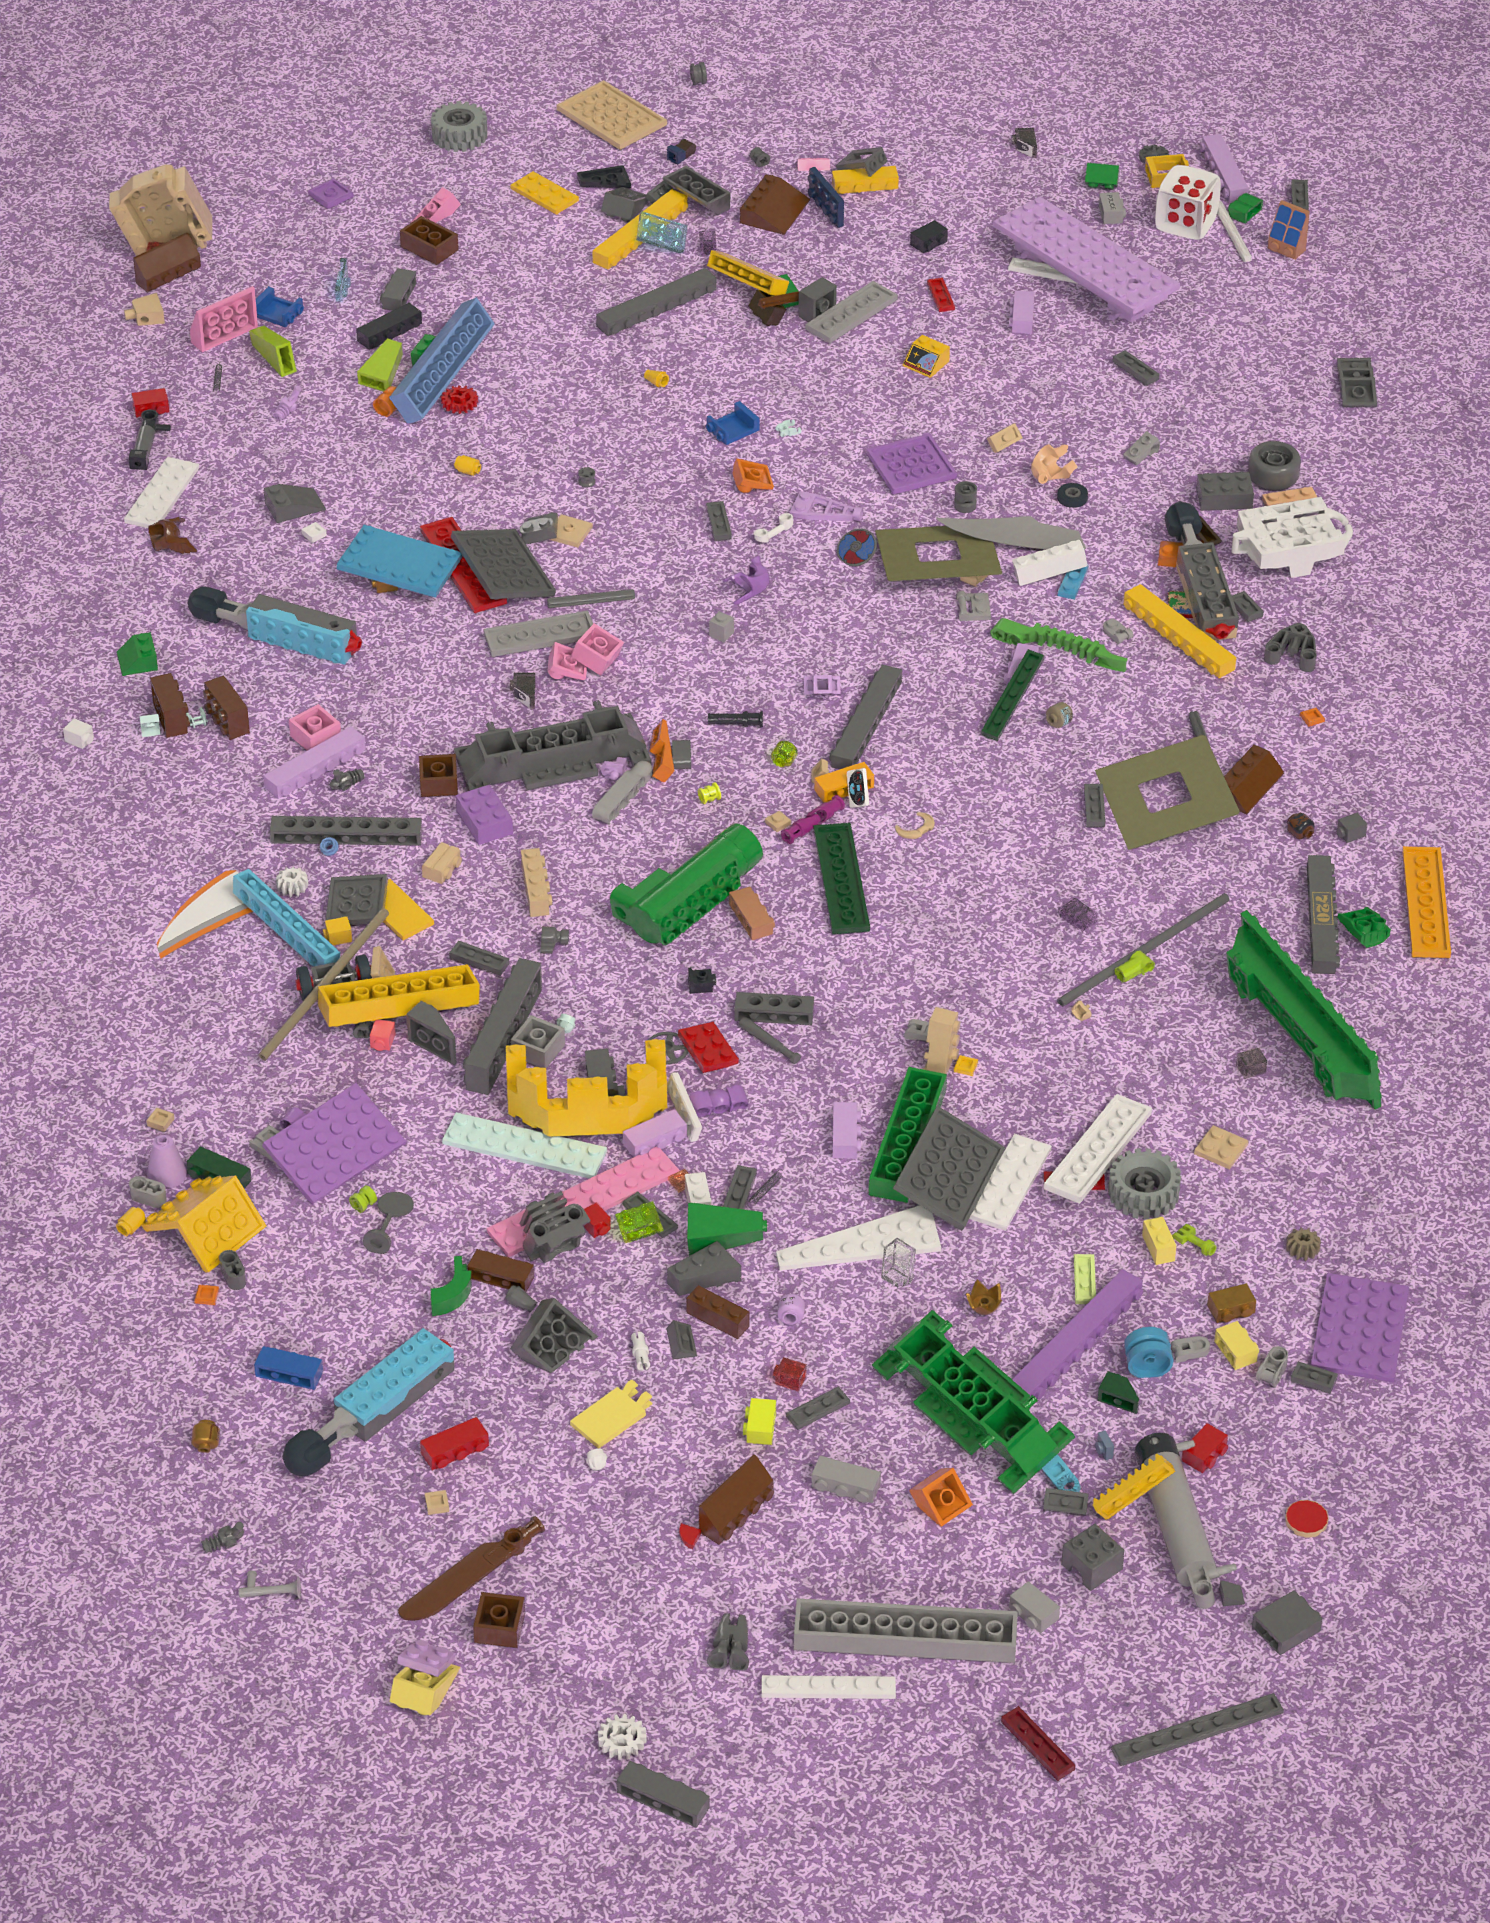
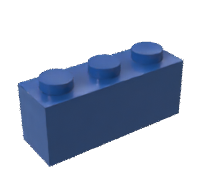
M266 1346L262 1347L254 1364L256 1377L312 1390L316 1389L323 1374L322 1359Z

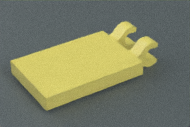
M630 1380L626 1383L623 1390L616 1387L570 1421V1425L599 1449L645 1417V1409L653 1404L649 1401L652 1396L646 1391L640 1395L637 1402L632 1400L631 1397L638 1393L635 1389L638 1384Z

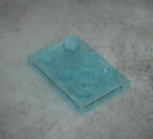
M641 211L636 240L683 254L688 225Z

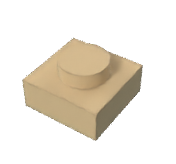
M821 758L811 769L812 783H814L815 777L829 773L828 761Z
M777 811L765 818V823L774 831L779 832L790 826L791 820L781 811Z
M156 1108L147 1119V1126L165 1132L175 1119L174 1113Z
M446 1490L425 1493L428 1515L449 1512Z

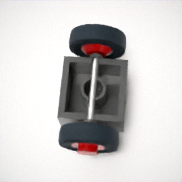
M362 954L355 957V970H352L349 961L331 984L356 981L355 978L357 980L372 979L370 975L371 965H369L367 956ZM336 962L311 967L312 977L307 966L296 968L297 979L295 980L296 990L300 992L302 1001L305 1000Z

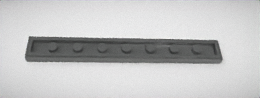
M1272 1693L1112 1745L1111 1750L1121 1767L1283 1714L1284 1709L1276 1695Z

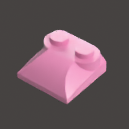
M557 642L552 646L548 660V673L552 678L562 679L564 676L578 680H585L587 667L571 657L573 648Z

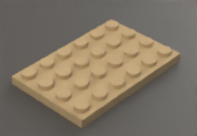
M604 80L557 104L559 112L619 150L667 125V119Z

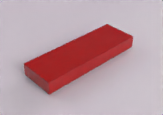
M928 279L927 285L938 311L955 310L954 302L944 279Z

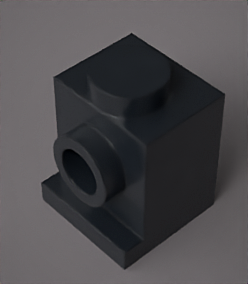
M689 967L688 984L690 994L713 992V986L716 985V974H712L711 969L692 970V967Z

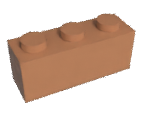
M751 887L729 892V905L751 940L773 934V928H775L774 919L768 915L765 905L761 904L758 894L754 893Z

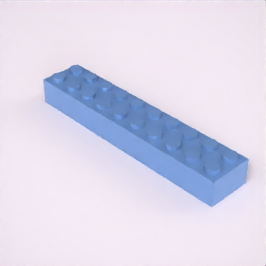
M477 297L465 301L459 306L389 397L407 423L411 424L425 417L442 392H444L495 325Z

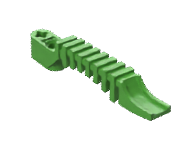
M1001 618L990 632L992 638L1010 645L1014 644L1016 647L1018 643L1025 644L1037 642L1038 645L1042 646L1047 641V646L1052 647L1055 643L1058 649H1061L1062 646L1065 647L1064 651L1067 652L1073 649L1072 654L1074 655L1080 651L1079 658L1084 659L1087 655L1086 662L1089 664L1095 657H1099L1094 665L1120 672L1127 670L1126 664L1128 659L1110 653L1104 644H1099V641L1095 640L1092 642L1091 639H1083V636L1080 635L1076 637L1073 633L1067 634L1064 630L1060 632L1057 628L1051 629L1048 625L1041 627L1040 623H1036L1034 627H1028L1009 619Z

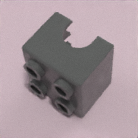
M1093 1524L1063 1544L1061 1565L1069 1572L1072 1570V1567H1075L1082 1576V1584L1092 1591L1123 1570L1125 1550L1097 1524Z

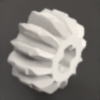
M293 866L291 869H288L286 867L285 871L280 870L276 876L278 892H282L283 896L289 894L291 898L295 894L299 897V894L305 893L306 888H308L307 874L301 868L295 869Z

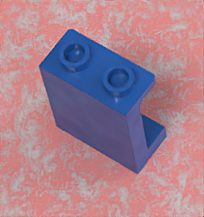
M269 286L255 299L257 318L285 328L290 323H293L295 318L299 314L301 315L304 310L302 298L299 297L293 303L276 297L274 288Z
M741 401L734 403V412L716 420L711 415L707 416L706 429L709 433L712 432L718 441L728 445L759 431L760 418Z

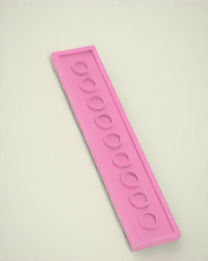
M656 1146L644 1155L631 1158L563 1191L561 1200L567 1199L565 1206L578 1204L583 1209L597 1202L606 1211L622 1203L636 1192L641 1194L680 1175V1170ZM525 1210L487 1228L488 1235L507 1257H511L524 1250L523 1241L527 1233L525 1234L523 1230L526 1225L521 1227L519 1223Z

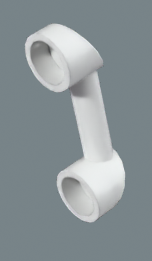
M789 513L781 514L779 516L780 525L769 532L766 529H757L754 532L755 540L766 543L783 530L790 529L793 525V515Z

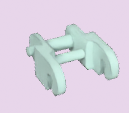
M794 419L791 422L790 420H785L775 428L776 431L781 432V437L796 435L802 431L800 427L798 431L796 428H789V426L795 425Z
M202 707L200 708L201 716L192 718L189 713H186L190 726H193V728L200 724L206 726V722H208Z

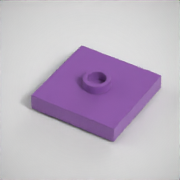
M335 178L308 190V195L327 209L354 197L353 192Z

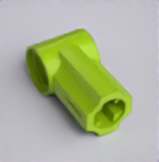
M1136 951L1129 961L1115 968V975L1121 982H1127L1139 974L1145 975L1146 972H1151L1155 967V962L1142 951Z

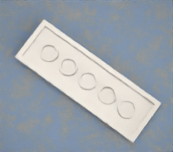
M167 457L124 518V522L148 528L149 525L165 519L198 471L199 464Z
M1014 1134L969 1219L1006 1231L1051 1152L1052 1146Z

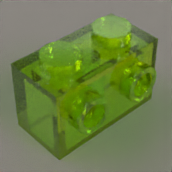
M653 1201L615 1214L625 1243L634 1242L664 1231Z

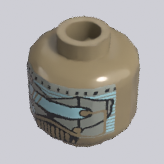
M1058 702L1050 706L1046 711L1047 722L1054 728H1062L1069 724L1073 719L1071 707L1064 702Z

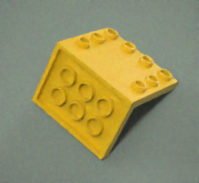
M237 1176L207 1177L202 1180L198 1178L190 1183L191 1187L178 1192L175 1195L176 1198L173 1201L164 1203L159 1212L150 1214L146 1218L147 1221L141 1225L146 1232L178 1229L203 1271L206 1273L210 1272L220 1264L219 1255L223 1251L238 1250L266 1227Z

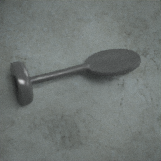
M389 1192L378 1199L379 1211L387 1215L380 1230L372 1229L364 1235L363 1245L369 1252L385 1254L389 1251L391 1239L385 1233V1230L392 1217L405 1216L413 1210L414 1201L408 1194Z

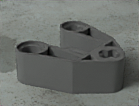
M1296 623L1281 629L1265 645L1264 661L1267 664H1278L1286 646L1289 645L1287 652L1290 653V656H1294V654L1298 653L1299 648H1302L1299 668L1304 672L1314 671L1317 656L1315 637L1306 625Z

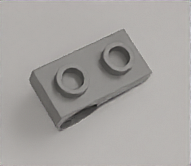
M1146 431L1123 454L1124 458L1138 465L1148 455L1151 456L1154 453H1158L1160 441Z

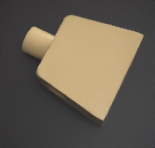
M157 293L133 299V309L124 310L125 320L136 319L138 326L165 323L164 311Z

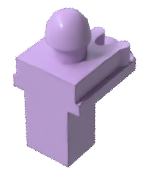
M617 757L616 762L604 761L601 766V773L605 776V779L618 780L625 773L627 758Z

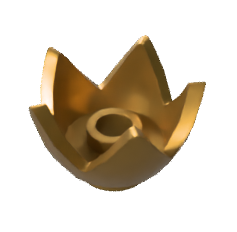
M977 1279L973 1285L971 1295L966 1293L970 1307L981 1315H989L995 1312L1003 1301L1001 1300L1000 1283L987 1289Z

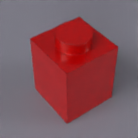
M597 1202L584 1209L591 1220L585 1224L584 1228L593 1238L599 1235L603 1236L611 1230V1218Z

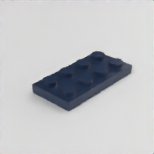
M816 167L809 168V197L813 198L816 205L821 207L823 214L829 217L832 224H835L837 228L843 227L844 200Z

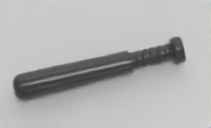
M747 1017L740 1019L739 1026L775 1051H779L788 1057L792 1064L800 1061L801 1055L799 1053L789 1050L783 1043Z

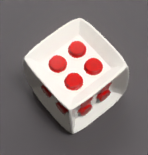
M1174 166L1168 172L1159 188L1155 212L1156 228L1163 232L1190 239H1202L1215 221L1218 212L1221 189L1220 177L1212 172L1194 167Z

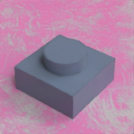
M1106 1430L1098 1432L1097 1442H1095L1097 1453L1099 1455L1102 1454L1105 1461L1112 1459L1114 1455V1444Z

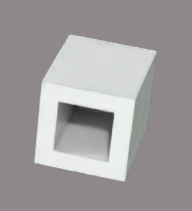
M73 719L63 729L65 742L83 749L93 741L92 726L82 721Z

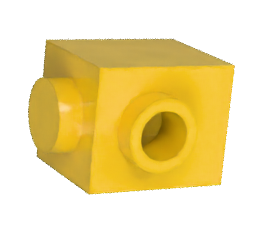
M348 917L325 921V929H322L323 937L332 945L352 942V930Z

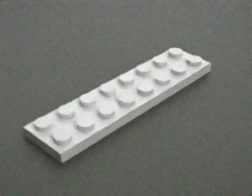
M1116 1094L1046 1180L1044 1190L1080 1204L1152 1114V1108Z

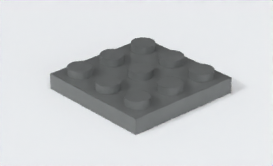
M387 874L331 877L326 920L348 917L350 925L369 924L381 908H385L388 885Z

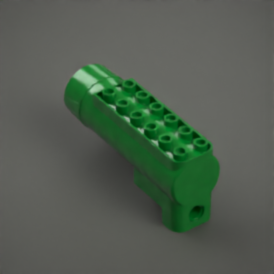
M734 823L716 835L706 846L671 874L658 868L633 889L623 883L618 885L610 895L612 915L614 918L631 926L645 941L653 944L661 943L668 945L720 902L724 901L729 896V892L735 891L741 886L740 877L747 874L762 860V846L752 831L742 824Z

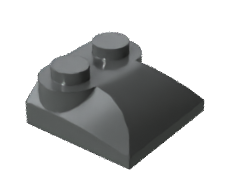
M552 512L526 518L520 527L521 538L525 544L557 538L558 514Z

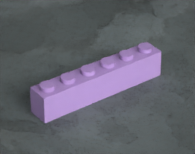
M1222 135L1203 136L1200 150L1204 152L1205 161L1209 162L1210 170H1213L1214 174L1220 177L1224 198H1227L1229 203H1233L1240 195L1249 193V188Z
M352 726L263 775L265 789L277 799L288 796L295 789L303 787L306 783L319 778L325 772L332 771L341 763H346L355 755L363 753L366 750L365 737Z

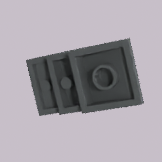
M1337 358V373L1343 407H1377L1376 385L1371 358Z

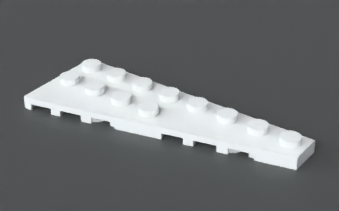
M919 1205L776 1251L779 1270L782 1271L941 1251V1244L933 1213Z

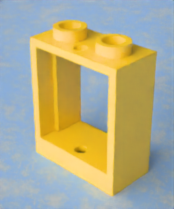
M1184 154L1146 157L1145 171L1151 188H1160L1162 181L1168 174H1158L1157 171L1171 170L1176 165L1189 166V162L1185 159Z

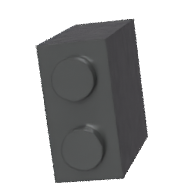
M1295 1590L1253 1614L1252 1627L1279 1655L1284 1654L1320 1632L1322 1626L1320 1613L1313 1610L1308 1605L1306 1599Z

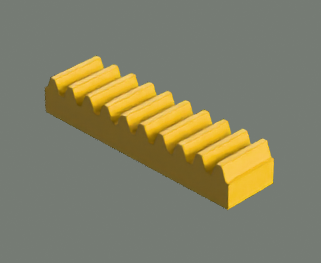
M1155 1454L1154 1461L1148 1459L1147 1466L1144 1463L1141 1464V1470L1134 1469V1475L1129 1473L1127 1480L1122 1478L1120 1485L1115 1483L1113 1490L1108 1488L1106 1495L1101 1493L1099 1500L1094 1498L1093 1507L1095 1511L1104 1519H1110L1176 1472L1173 1465L1162 1455Z

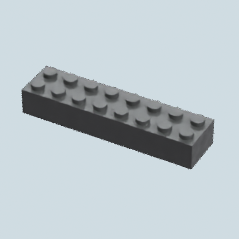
M519 958L516 965L512 966L511 975L509 978H506L503 990L499 991L497 1002L491 1007L490 1016L485 1018L483 1029L477 1034L476 1043L471 1045L470 1054L464 1059L463 1069H465L464 1083H466V1090L484 1095L490 1094L506 1062V1046L511 1045L512 1037L528 1019L542 991V968L540 962Z

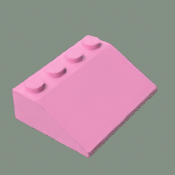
M252 286L196 311L190 329L191 343L201 352H204L257 328L255 288Z

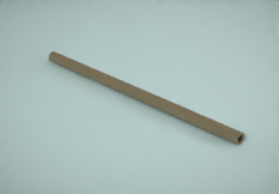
M381 908L258 1054L260 1059L266 1061L317 1001L318 986L330 985L386 919L389 915L388 910Z

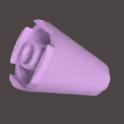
M160 1135L153 1140L147 1168V1178L163 1183L165 1188H174L186 1179L187 1168L173 1139L168 1135Z

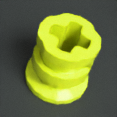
M713 782L711 786H705L704 789L699 788L697 791L698 797L703 804H706L707 801L712 802L715 798L717 800L721 799V791L716 782Z

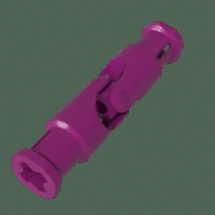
M834 795L832 800L827 803L824 802L810 811L806 818H800L790 828L783 829L781 831L783 841L791 845L795 839L809 833L813 829V825H821L833 817L835 812L845 809L844 800L838 795Z

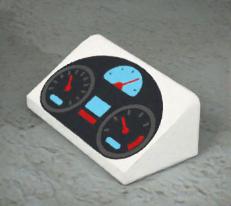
M866 769L847 771L850 808L868 806Z

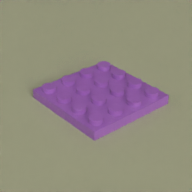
M930 433L867 449V456L892 494L957 479V472Z

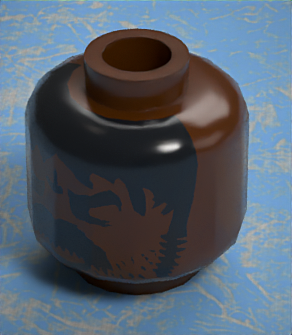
M1300 812L1289 817L1287 830L1297 839H1308L1314 834L1315 823L1306 814Z

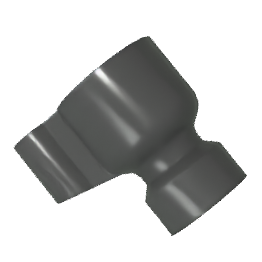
M542 926L540 953L552 954L558 942L562 945H568L569 929L558 931L555 927Z

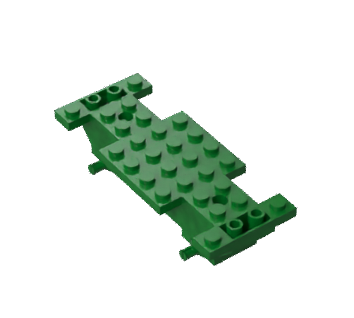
M931 1310L919 1322L916 1321L886 1348L887 1351L872 1364V1367L887 1381L896 1372L901 1374L906 1370L927 1390L913 1401L914 1405L970 1456L980 1447L986 1450L990 1445L1004 1457L1011 1466L998 1477V1480L1014 1495L1075 1438L1074 1433L1060 1421L1046 1432L1038 1419L1029 1411L1038 1402L1036 1397L1030 1396L975 1346L964 1356L961 1355L944 1336L953 1327L948 1320L945 1321L934 1310Z

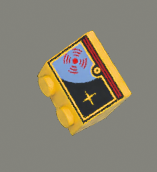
M921 335L912 343L903 366L931 378L949 362L950 346Z

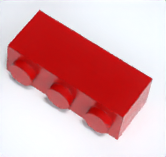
M474 1417L421 1440V1455L432 1471L437 1468H444L453 1461L463 1460L467 1455L485 1450L489 1446V1434L479 1419Z

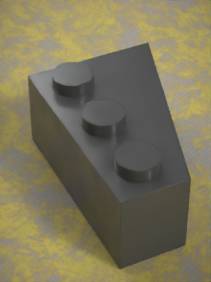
M718 1241L667 1268V1284L679 1296L690 1294L698 1285L703 1288L719 1287L725 1283L741 1281V1265Z

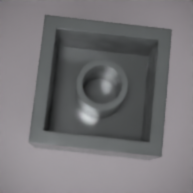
M821 277L800 290L799 317L810 322L835 306L837 285Z

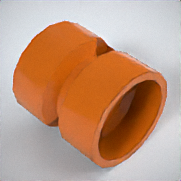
M389 386L373 401V407L378 414L389 417L397 409L389 398L397 387Z

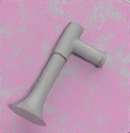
M251 1570L247 1572V1587L239 1588L240 1598L291 1593L301 1599L299 1576L290 1584L261 1587L255 1586L257 1573Z

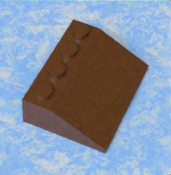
M766 174L741 206L740 224L785 235L809 203L810 198L782 178Z

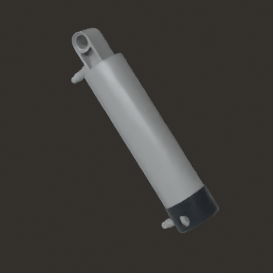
M1152 1433L1137 1443L1135 1446V1456L1140 1470L1141 1464L1144 1463L1147 1466L1148 1459L1154 1461L1155 1454H1159L1169 1461L1176 1471L1148 1492L1179 1584L1190 1586L1196 1605L1199 1608L1208 1609L1215 1602L1210 1580L1237 1570L1236 1564L1217 1567L1179 1454L1180 1451L1194 1447V1440L1176 1444L1173 1436L1167 1433Z

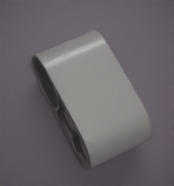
M142 1176L133 1177L129 1181L130 1195L133 1201L154 1208H160L167 1202L166 1189L163 1183Z

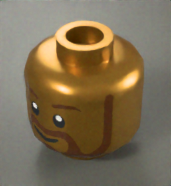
M200 1420L199 1423L193 1426L191 1444L199 1452L209 1453L211 1449L218 1447L220 1428L214 1421Z

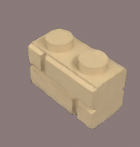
M441 842L422 865V877L443 884L446 879H450L455 867L458 868L462 862L459 848L450 847L449 844Z

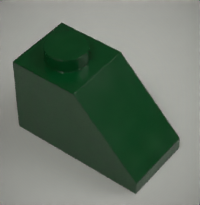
M1107 1371L1098 1388L1097 1401L1137 1414L1139 1397L1128 1378Z

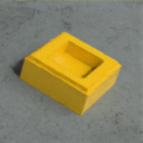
M959 1055L954 1072L973 1076L978 1059Z

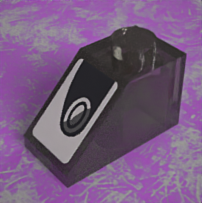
M1015 128V133L1011 138L1012 144H1015V149L1032 158H1036L1037 142L1034 128Z
M514 672L513 680H510V691H513L515 699L530 709H535L536 674Z

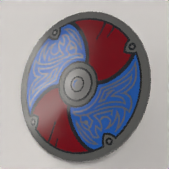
M851 530L840 539L837 546V556L849 566H861L874 556L877 549V540L869 530Z

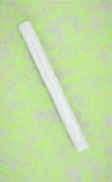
M1219 201L1217 214L1243 262H1250L1252 256L1223 202Z

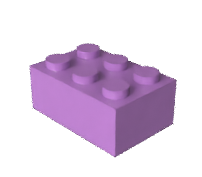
M490 784L455 795L456 811L478 845L513 834L512 817Z

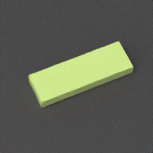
M1074 1254L1075 1304H1088L1096 1296L1094 1254Z

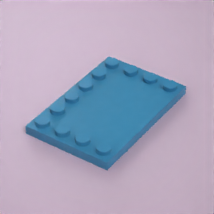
M363 525L338 561L337 570L436 598L462 559V554L453 549Z

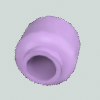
M787 1294L781 1297L778 1303V1318L788 1325L797 1324L802 1321L805 1312L804 1300L795 1294Z

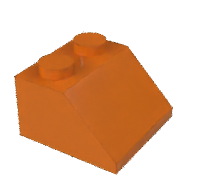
M941 1468L909 1490L917 1507L940 1527L973 1505L954 1468Z

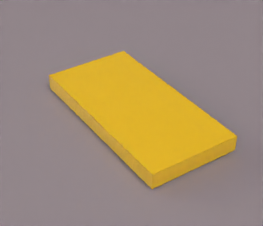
M388 879L385 909L388 910L389 915L383 922L403 941L434 925V920L391 879Z

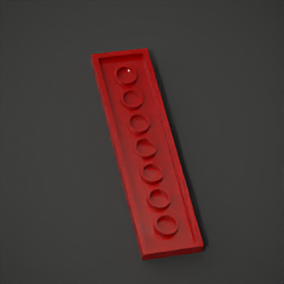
M453 517L420 526V532L428 543L460 552L452 540L451 534L452 531L462 530ZM462 555V559L450 577L472 611L478 613L507 604V598L490 599Z

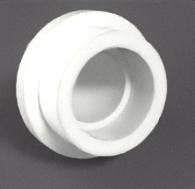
M594 1449L587 1453L586 1463L592 1470H601L606 1466L607 1455L603 1452V1449Z

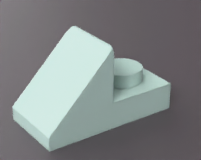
M158 714L140 716L142 737L160 735Z

